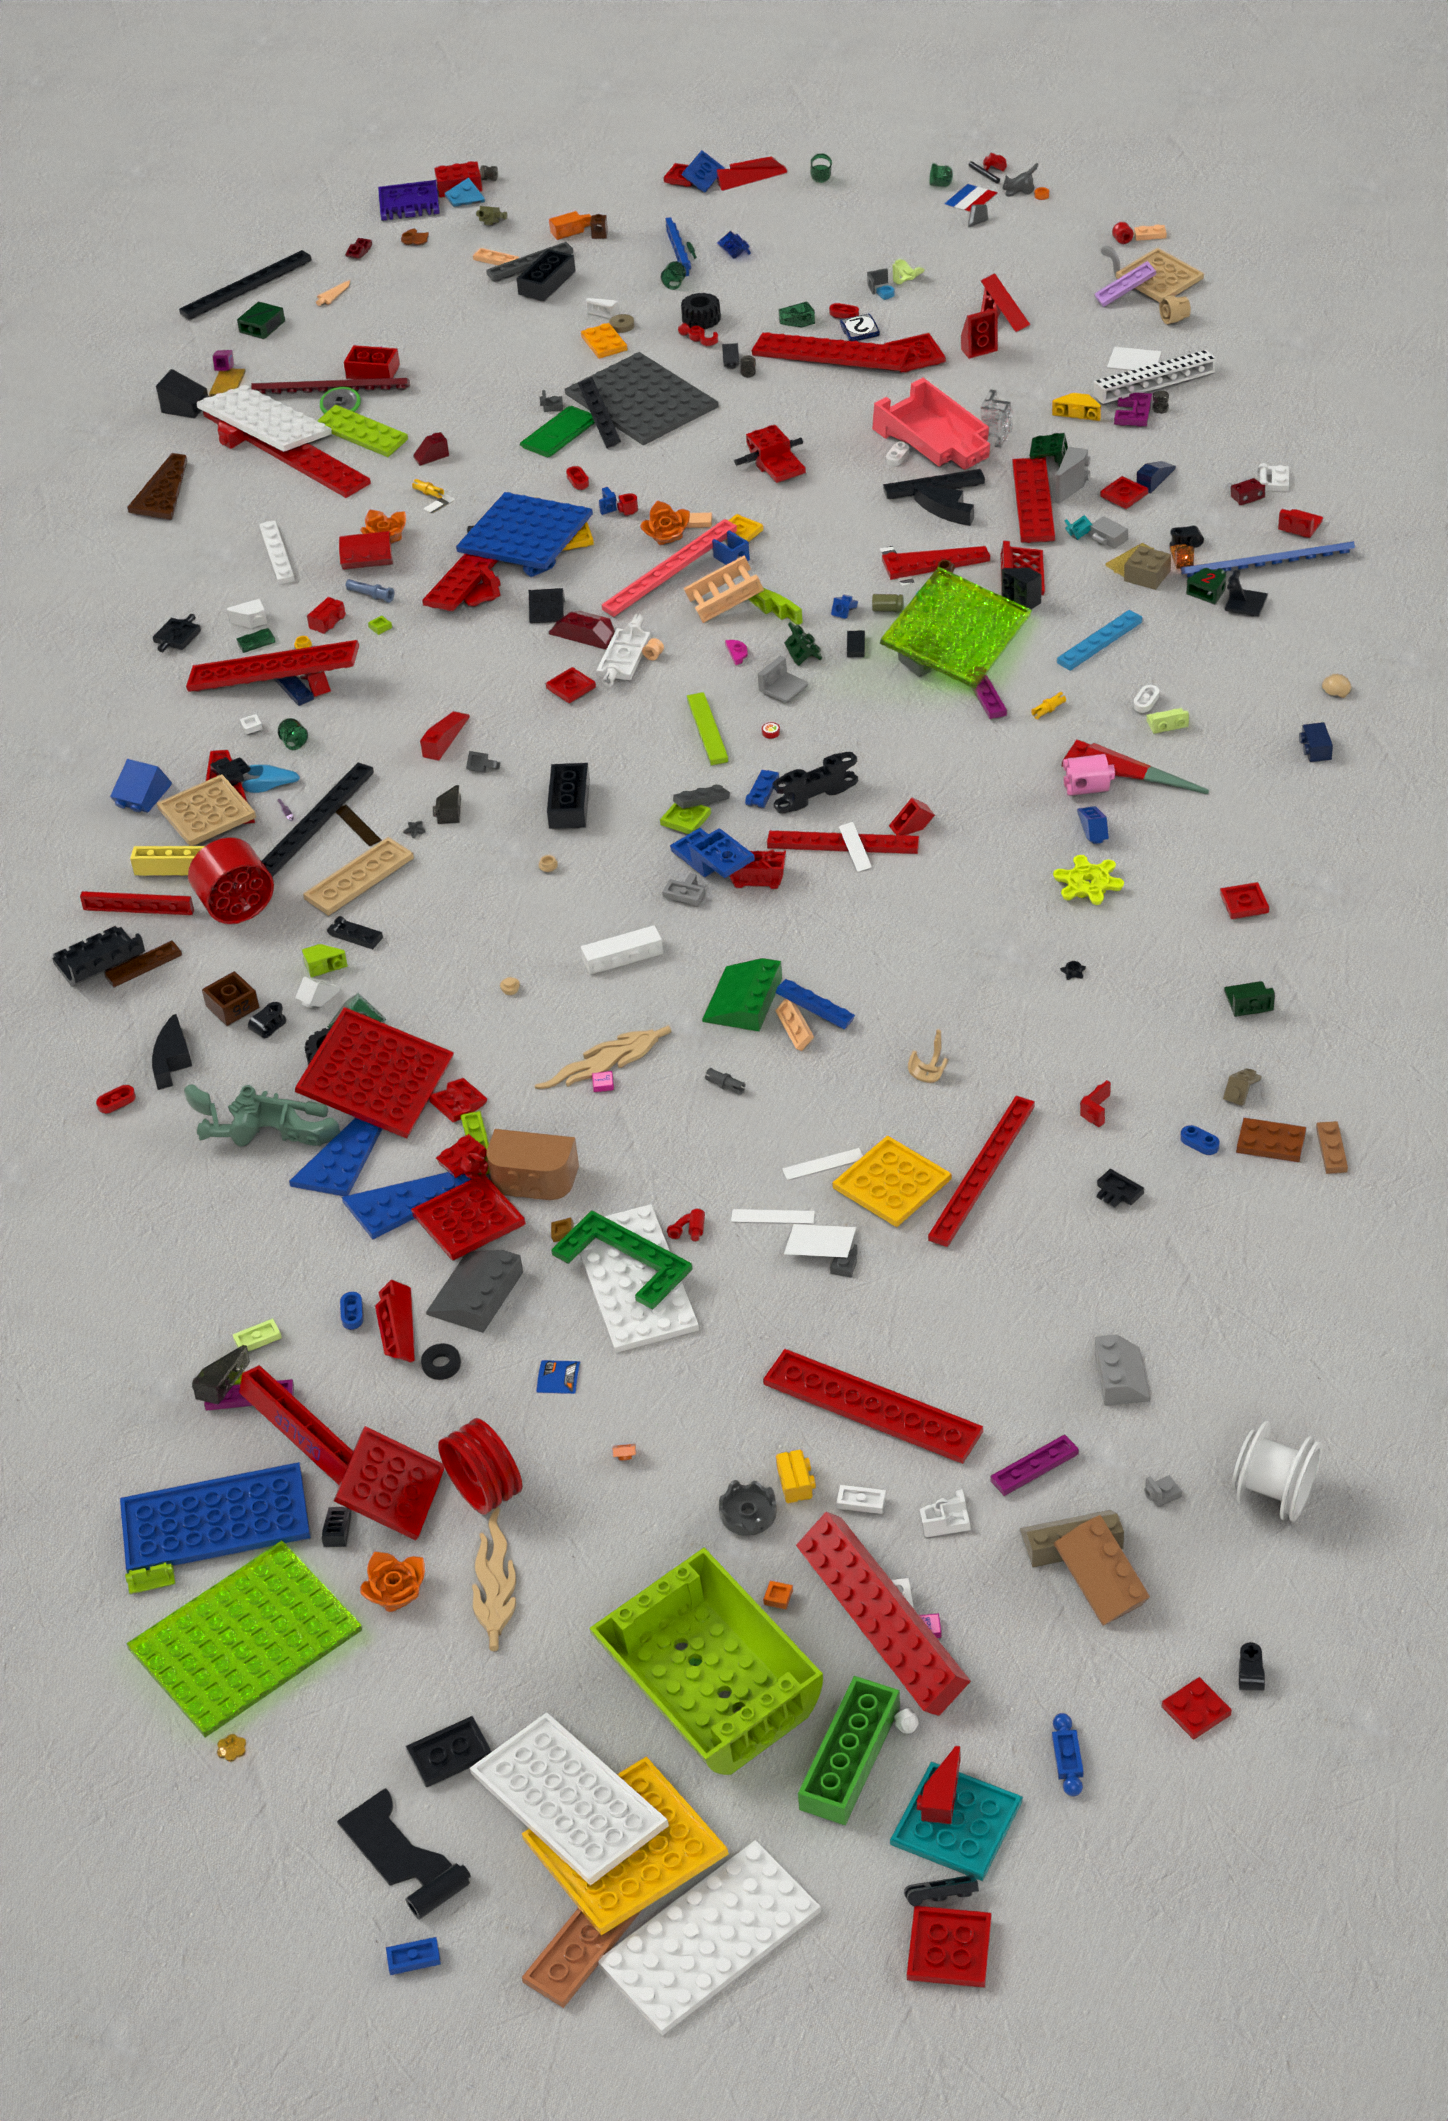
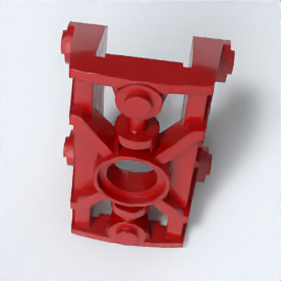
M773 849L770 851H750L754 854L755 860L729 875L735 888H743V886H769L771 889H778L784 875L786 850L784 852H777Z

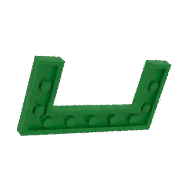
M592 1210L551 1249L553 1256L569 1264L597 1238L657 1270L658 1272L635 1294L637 1302L652 1310L693 1270L692 1263Z

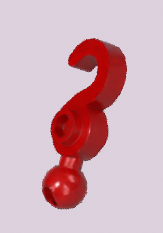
M683 323L678 327L680 335L686 336L689 334V338L694 342L700 341L705 346H712L718 343L717 332H713V337L706 338L704 329L700 326L690 328L689 325Z

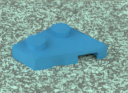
M469 178L445 193V197L453 207L463 204L470 205L472 202L478 201L481 203L485 202V198Z

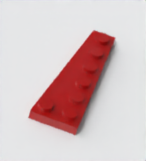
M986 546L897 554L890 552L882 555V562L890 580L938 571L937 565L941 560H949L951 564H954L955 568L990 561V554Z

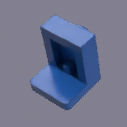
M608 487L602 488L603 499L599 500L600 513L604 515L617 511L615 493L611 492Z
M845 594L842 597H835L831 615L844 619L848 618L849 609L857 608L858 601L853 600V596Z

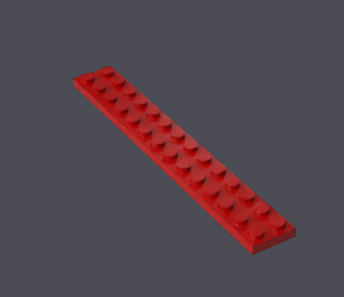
M203 411L204 417L216 424L219 423V418ZM244 432L247 442L345 498L371 484L369 477L309 443L283 452Z

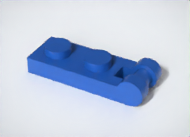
M761 770L750 793L746 796L745 804L748 806L758 805L760 808H765L774 790L772 783L779 778V772Z

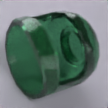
M823 153L813 156L810 161L811 178L818 183L829 180L832 168L831 158ZM823 158L829 161L830 166L816 165L813 167V161Z
M932 163L929 178L930 185L948 187L953 180L952 168L947 165L939 166L937 163Z
M672 261L661 272V281L669 289H678L686 276V269L682 263ZM671 281L679 282V285L671 286L669 283Z
M286 718L278 726V736L289 750H298L306 743L308 732L297 719ZM293 742L295 746H289L287 743Z

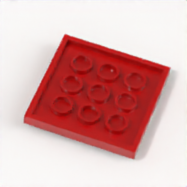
M482 1174L480 1175L481 1179L469 1180L411 1209L414 1218L452 1261L526 1225L525 1218L486 1175Z
M364 1426L333 1501L416 1541L424 1525L445 1467L443 1463Z

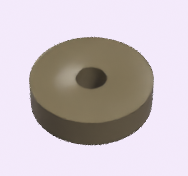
M627 314L615 315L609 320L610 325L617 333H625L634 328V318Z

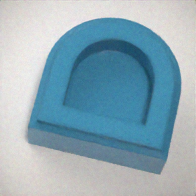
M886 285L877 288L876 293L883 300H886L895 295V289L892 286Z

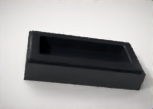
M865 630L847 631V657H865Z

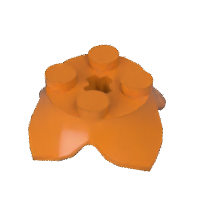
M657 500L650 510V519L644 520L640 528L657 541L659 545L672 543L682 539V533L689 523L690 511L679 509L674 512L670 505Z
M370 509L365 517L366 527H361L360 532L366 534L390 531L391 544L402 540L401 534L406 524L405 511L395 512L388 518L383 512Z
M374 1552L367 1567L369 1580L362 1583L360 1593L369 1601L385 1607V1610L388 1612H393L398 1608L408 1605L419 1596V1588L425 1575L423 1557L412 1556L406 1558L403 1562H399L389 1553Z

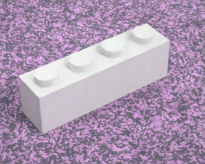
M655 925L583 945L581 946L582 961L589 975L662 955L663 946L662 939Z

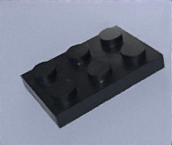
M473 1716L406 1746L407 1753L426 1788L469 1769L492 1752Z

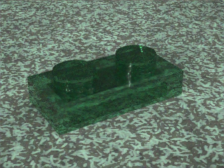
M269 628L236 638L237 644L243 653L275 643V637Z

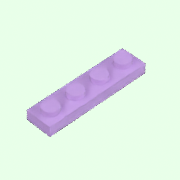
M1147 261L1094 294L1095 298L1102 307H1105L1157 275L1156 270Z

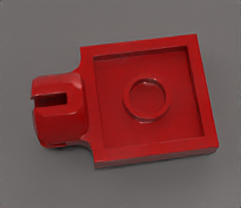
M469 1134L461 1137L457 1143L443 1150L436 1157L438 1163L455 1178L465 1174L473 1180L481 1179L478 1173L480 1172L485 1176L488 1171V1163L485 1161L487 1149Z

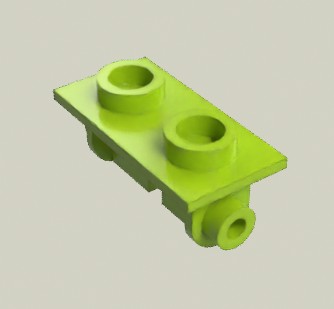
M166 1562L161 1565L152 1566L150 1570H146V1568L135 1571L129 1570V1573L125 1574L129 1594L176 1584L173 1565Z

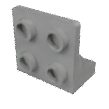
M781 655L758 673L759 691L784 703H788L808 687L807 681L787 672L786 658Z

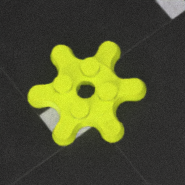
M1077 855L1073 858L1075 864L1073 869H1056L1053 872L1056 881L1068 884L1067 887L1061 890V895L1065 900H1072L1076 896L1079 898L1087 896L1092 904L1100 905L1104 900L1103 894L1106 893V890L1120 891L1124 886V881L1121 878H1114L1109 875L1116 867L1115 861L1110 859L1095 865L1089 863L1086 856Z

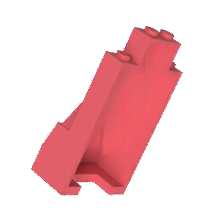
M924 377L911 383L910 397L890 407L891 400L885 397L874 403L872 429L885 439L892 436L910 444L937 466L952 460L962 469L966 470L989 457L990 443L987 442L989 427Z

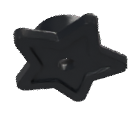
M1070 961L1066 964V967H1061L1060 970L1066 974L1067 980L1074 977L1083 979L1082 972L1086 969V966L1081 965L1078 961Z

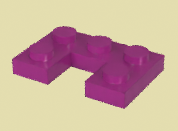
M1131 393L1129 397H1119L1118 407H1133V410H1116L1114 424L1121 426H1147L1152 394Z

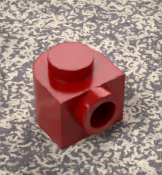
M627 493L618 496L619 503H617L619 513L623 512L624 515H632L638 511V500L635 494Z

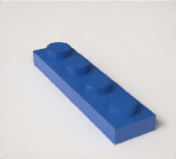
M785 979L775 992L843 1029H846L855 1017L847 1009L833 1004L830 1000L824 999L814 994L813 991L805 989L788 979Z

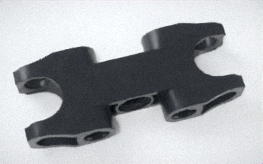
M853 752L833 754L824 758L823 766L809 772L796 769L776 779L772 783V788L777 794L784 795L775 800L774 808L778 813L797 811L808 805L809 798L824 792L827 795H837L856 785L858 776L853 771L847 770L857 763V756ZM845 758H851V760L842 761ZM852 778V780L846 781L845 779ZM785 784L786 786L779 787L778 785ZM787 803H789V805L786 806V807H781V806H780V805H782V804H787Z

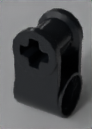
M1195 525L1175 527L1170 531L1172 539L1169 547L1173 550L1197 548L1204 543V537Z
M279 1002L267 1004L265 1008L250 1018L248 1028L264 1039L270 1037L272 1033L286 1023V1017L282 1014V1004Z
M1245 1643L1240 1649L1239 1690H1265L1262 1649L1256 1643Z

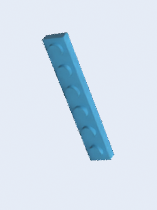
M1131 610L1126 611L1057 657V664L1071 671L1141 624L1142 616Z

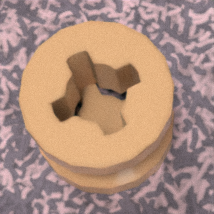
M652 638L643 647L642 653L648 660L654 661L663 652L664 645L659 639Z

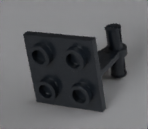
M1234 570L1228 579L1229 599L1225 606V611L1259 617L1267 600L1268 593L1242 589L1239 581L1240 571Z

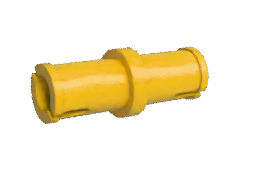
M415 479L414 482L418 484L412 483L413 489L422 491L427 496L432 495L441 499L443 496L439 495V493L444 495L442 488L433 486L430 482Z
M1059 692L1050 699L1046 698L1043 700L1042 704L1031 709L1033 716L1037 714L1034 718L1039 719L1046 713L1053 712L1056 707L1066 702L1065 695L1062 696L1063 693Z

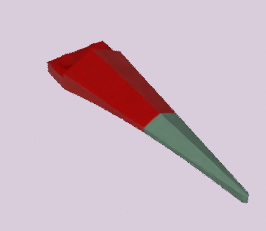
M1076 739L1064 759L1105 754L1108 765H1114L1115 776L1163 783L1209 794V790L1096 743L1088 744Z

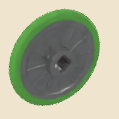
M333 388L321 397L320 409L325 414L336 404L355 412L360 406L361 398L358 392L352 388Z

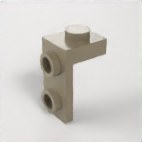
M1249 1068L1230 1075L1223 1099L1241 1106L1245 1105L1250 1085L1260 1081L1262 1076Z

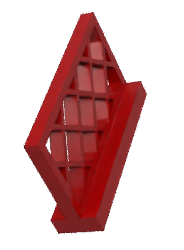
M1003 540L1000 553L1001 570L1003 568H1031L1042 575L1041 595H1044L1043 550L1010 546V541ZM1026 558L1029 562L1026 563L1022 559ZM1017 562V563H1019L1021 566L1018 567V566H1016L1014 563ZM1001 571V596H1002V571Z

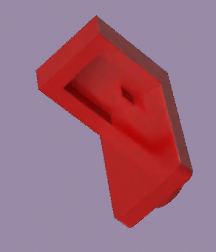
M324 671L300 675L301 679L308 680L314 697L331 691Z
M1106 1080L1101 1085H1098L1094 1091L1088 1096H1084L1080 1102V1116L1097 1127H1101L1105 1123V1108L1100 1106V1104L1110 1096V1081Z

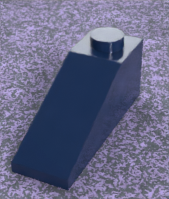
M1163 461L1146 463L1137 471L1136 483L1147 487L1148 493L1151 494L1176 469V465Z

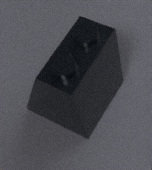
M170 369L156 385L161 413L195 419L202 411L197 408V402L209 397L206 387L174 369Z

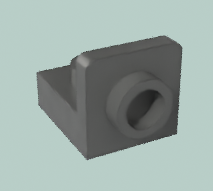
M542 390V396H539L540 406H543L544 412L563 411L562 396L546 398V391Z

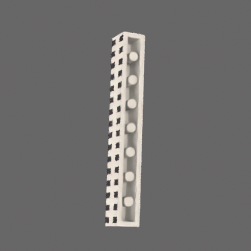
M1207 350L1095 380L1093 396L1105 404L1118 400L1119 397H1129L1131 393H1144L1215 373L1216 357Z

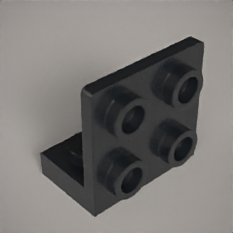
M563 588L528 590L529 622L531 624L557 622L564 617L565 594Z

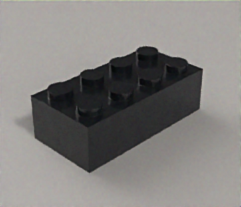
M547 249L516 278L518 295L545 301L576 271L574 255Z
M588 763L551 764L547 803L549 829L586 828L590 786Z

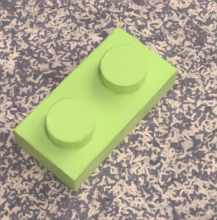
M273 1318L233 1334L234 1342L241 1355L282 1338Z

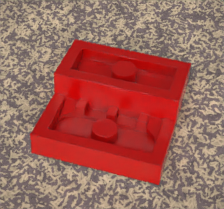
M461 1078L447 1083L446 1090L431 1094L429 1102L449 1120L456 1122L461 1120L460 1115L472 1113L481 1108L487 1102V1098L465 1078Z

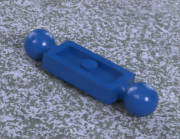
M1060 1713L1053 1719V1727L1056 1732H1052L1059 1780L1065 1779L1063 1782L1064 1792L1074 1797L1082 1792L1083 1784L1079 1778L1083 1777L1084 1771L1077 1730H1070L1072 1727L1071 1717L1065 1713Z

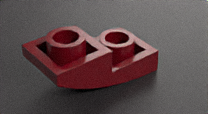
M357 238L355 244H350L345 256L353 258L363 257L371 248L372 240Z

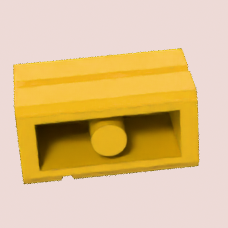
M801 1449L790 1451V1453L777 1454L776 1466L785 1501L792 1503L798 1502V1500L811 1499L813 1497L812 1489H816L814 1476H809L808 1471H811L809 1457L804 1458Z

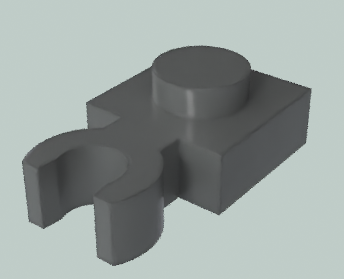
M854 1244L853 1249L849 1250L847 1258L834 1257L830 1267V1274L852 1277L857 1263L856 1255L858 1250L856 1244Z

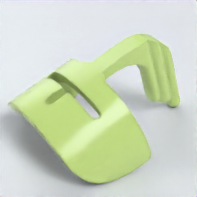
M902 259L896 260L895 264L892 265L893 281L896 284H902L906 280H913L925 271L922 267H917L913 270Z

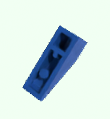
M1096 806L1077 808L1085 836L1090 842L1098 844L1103 843V840L1109 839L1107 817Z

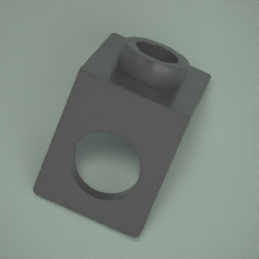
M887 268L867 272V284L872 294H875L876 285L888 283Z

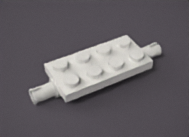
M635 614L632 621L624 629H616L596 670L597 676L604 677L602 682L605 686H608V684L609 687L612 686L615 678L622 680L632 679L643 656L642 649L651 639V633L645 632L640 628L644 621V617L641 614Z

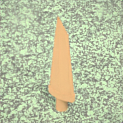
M350 280L319 294L316 304L318 306L324 303L329 305L349 287Z

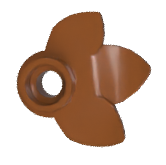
M415 228L410 229L402 234L401 242L405 245L424 244L427 242L429 232L417 233Z

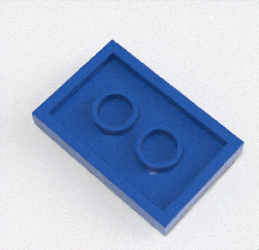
M701 150L684 170L682 176L705 193L717 179V169H725V167Z

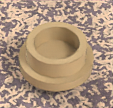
M552 855L541 857L539 862V868L544 872H551L558 866L557 860Z
M508 977L501 981L500 988L504 994L514 995L520 988V982L516 978Z

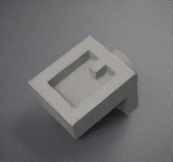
M1170 1475L1154 1481L1151 1476L1146 1478L1145 1495L1157 1507L1182 1497L1181 1489Z

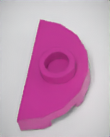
M725 640V646L734 664H741L743 659L748 656L747 646L738 640Z

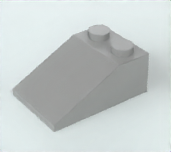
M1068 447L1056 474V503L1060 504L1083 488L1086 480L1089 481L1090 470H1088V466L1090 465L1091 457L1088 456V449Z

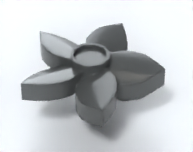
M422 821L408 822L409 828L403 831L404 834L411 833L412 838H415L417 833L423 834L426 832Z

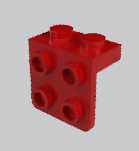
M1281 509L1279 512L1278 529L1310 538L1323 522V517L1297 509H1292L1291 511Z
M487 566L480 567L483 583L476 585L464 599L468 606H477L481 602L493 601L496 597L501 596L499 586H501L500 580Z

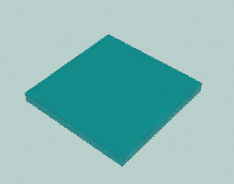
M931 1761L890 1839V1845L967 1876L973 1875L977 1880L983 1881L1023 1802V1796L959 1772L952 1824L921 1821V1811L917 1810L918 1795H923L924 1785L940 1766V1764Z

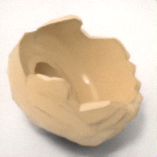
M1332 674L1323 680L1322 688L1329 695H1338L1345 698L1351 691V684L1348 678L1342 674Z

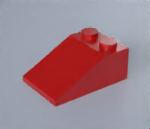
M997 308L967 315L961 333V350L969 359L998 351Z

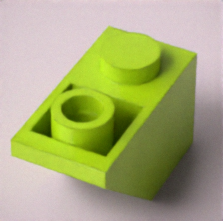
M323 944L301 949L304 964L310 977L348 967L345 951Z

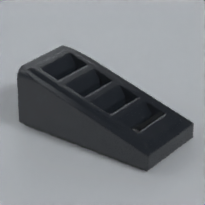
M328 1507L321 1537L323 1547H346L351 1509L347 1507Z

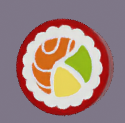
M774 722L766 723L762 726V735L768 739L776 738L780 735V726Z

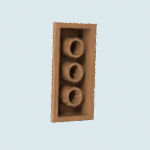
M1101 1515L1080 1524L1053 1543L1103 1626L1141 1607L1150 1598Z

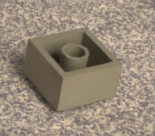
M1139 545L1124 564V581L1156 590L1171 571V554Z

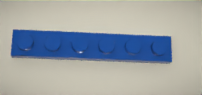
M671 217L665 218L666 232L683 277L689 276L691 263L688 260L687 252L685 253V246L682 244L679 230H677L676 223H673Z

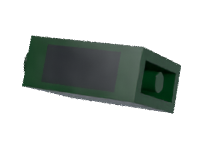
M259 301L237 319L239 333L261 339L267 338L285 322L282 307Z

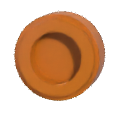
M1045 187L1035 189L1034 197L1039 200L1049 198V189Z

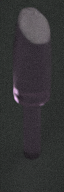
M278 799L277 801L282 807V812L292 821L294 819L292 812L288 806L284 805L281 799Z

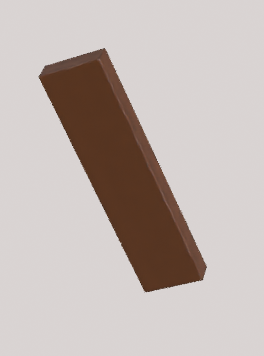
M172 940L104 972V975L113 988L182 956V952Z

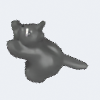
M1036 163L1027 172H1023L1015 178L1011 179L1006 175L1002 187L1003 190H1007L1005 195L1013 196L1018 191H1022L1027 195L1032 193L1035 189L1032 173L1037 170L1039 164Z

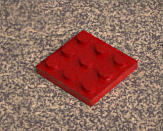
M930 333L884 343L910 347L911 353L900 372H909L910 370L922 369L946 362V356Z
M914 1906L907 1980L985 1988L992 1913Z

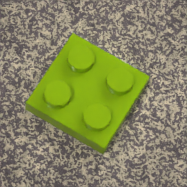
M674 803L660 819V825L690 834L700 828L711 815V808L698 805L683 809Z

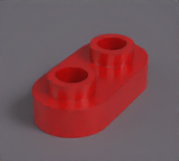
M834 303L829 306V314L834 318L848 319L859 316V308L853 305Z
M572 466L566 470L567 479L574 488L584 490L589 486V478L581 467Z
M130 1085L119 1086L99 1096L96 1100L97 1108L101 1113H111L132 1103L136 1098L134 1088Z

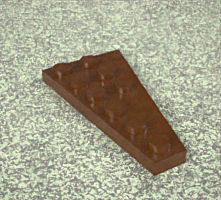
M171 453L127 507L128 513L172 520L187 464V456Z

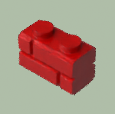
M327 597L307 615L309 628L315 631L318 630V632L323 634L332 629L346 615L343 601Z

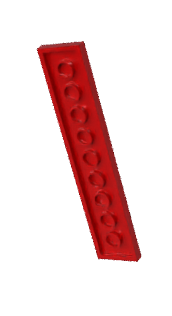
M762 332L751 350L752 356L898 371L902 369L911 353L910 347L901 345L894 346L871 342L864 343L841 339L834 340L774 334L770 332Z
M358 640L193 665L186 688L188 692L201 691L223 686L249 684L256 681L350 668L355 664L359 643Z
M787 1349L783 1350L763 1378V1384L962 1464L983 1433L982 1425Z

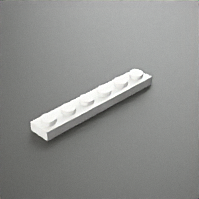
M266 521L259 524L278 585L294 582V575L276 521Z

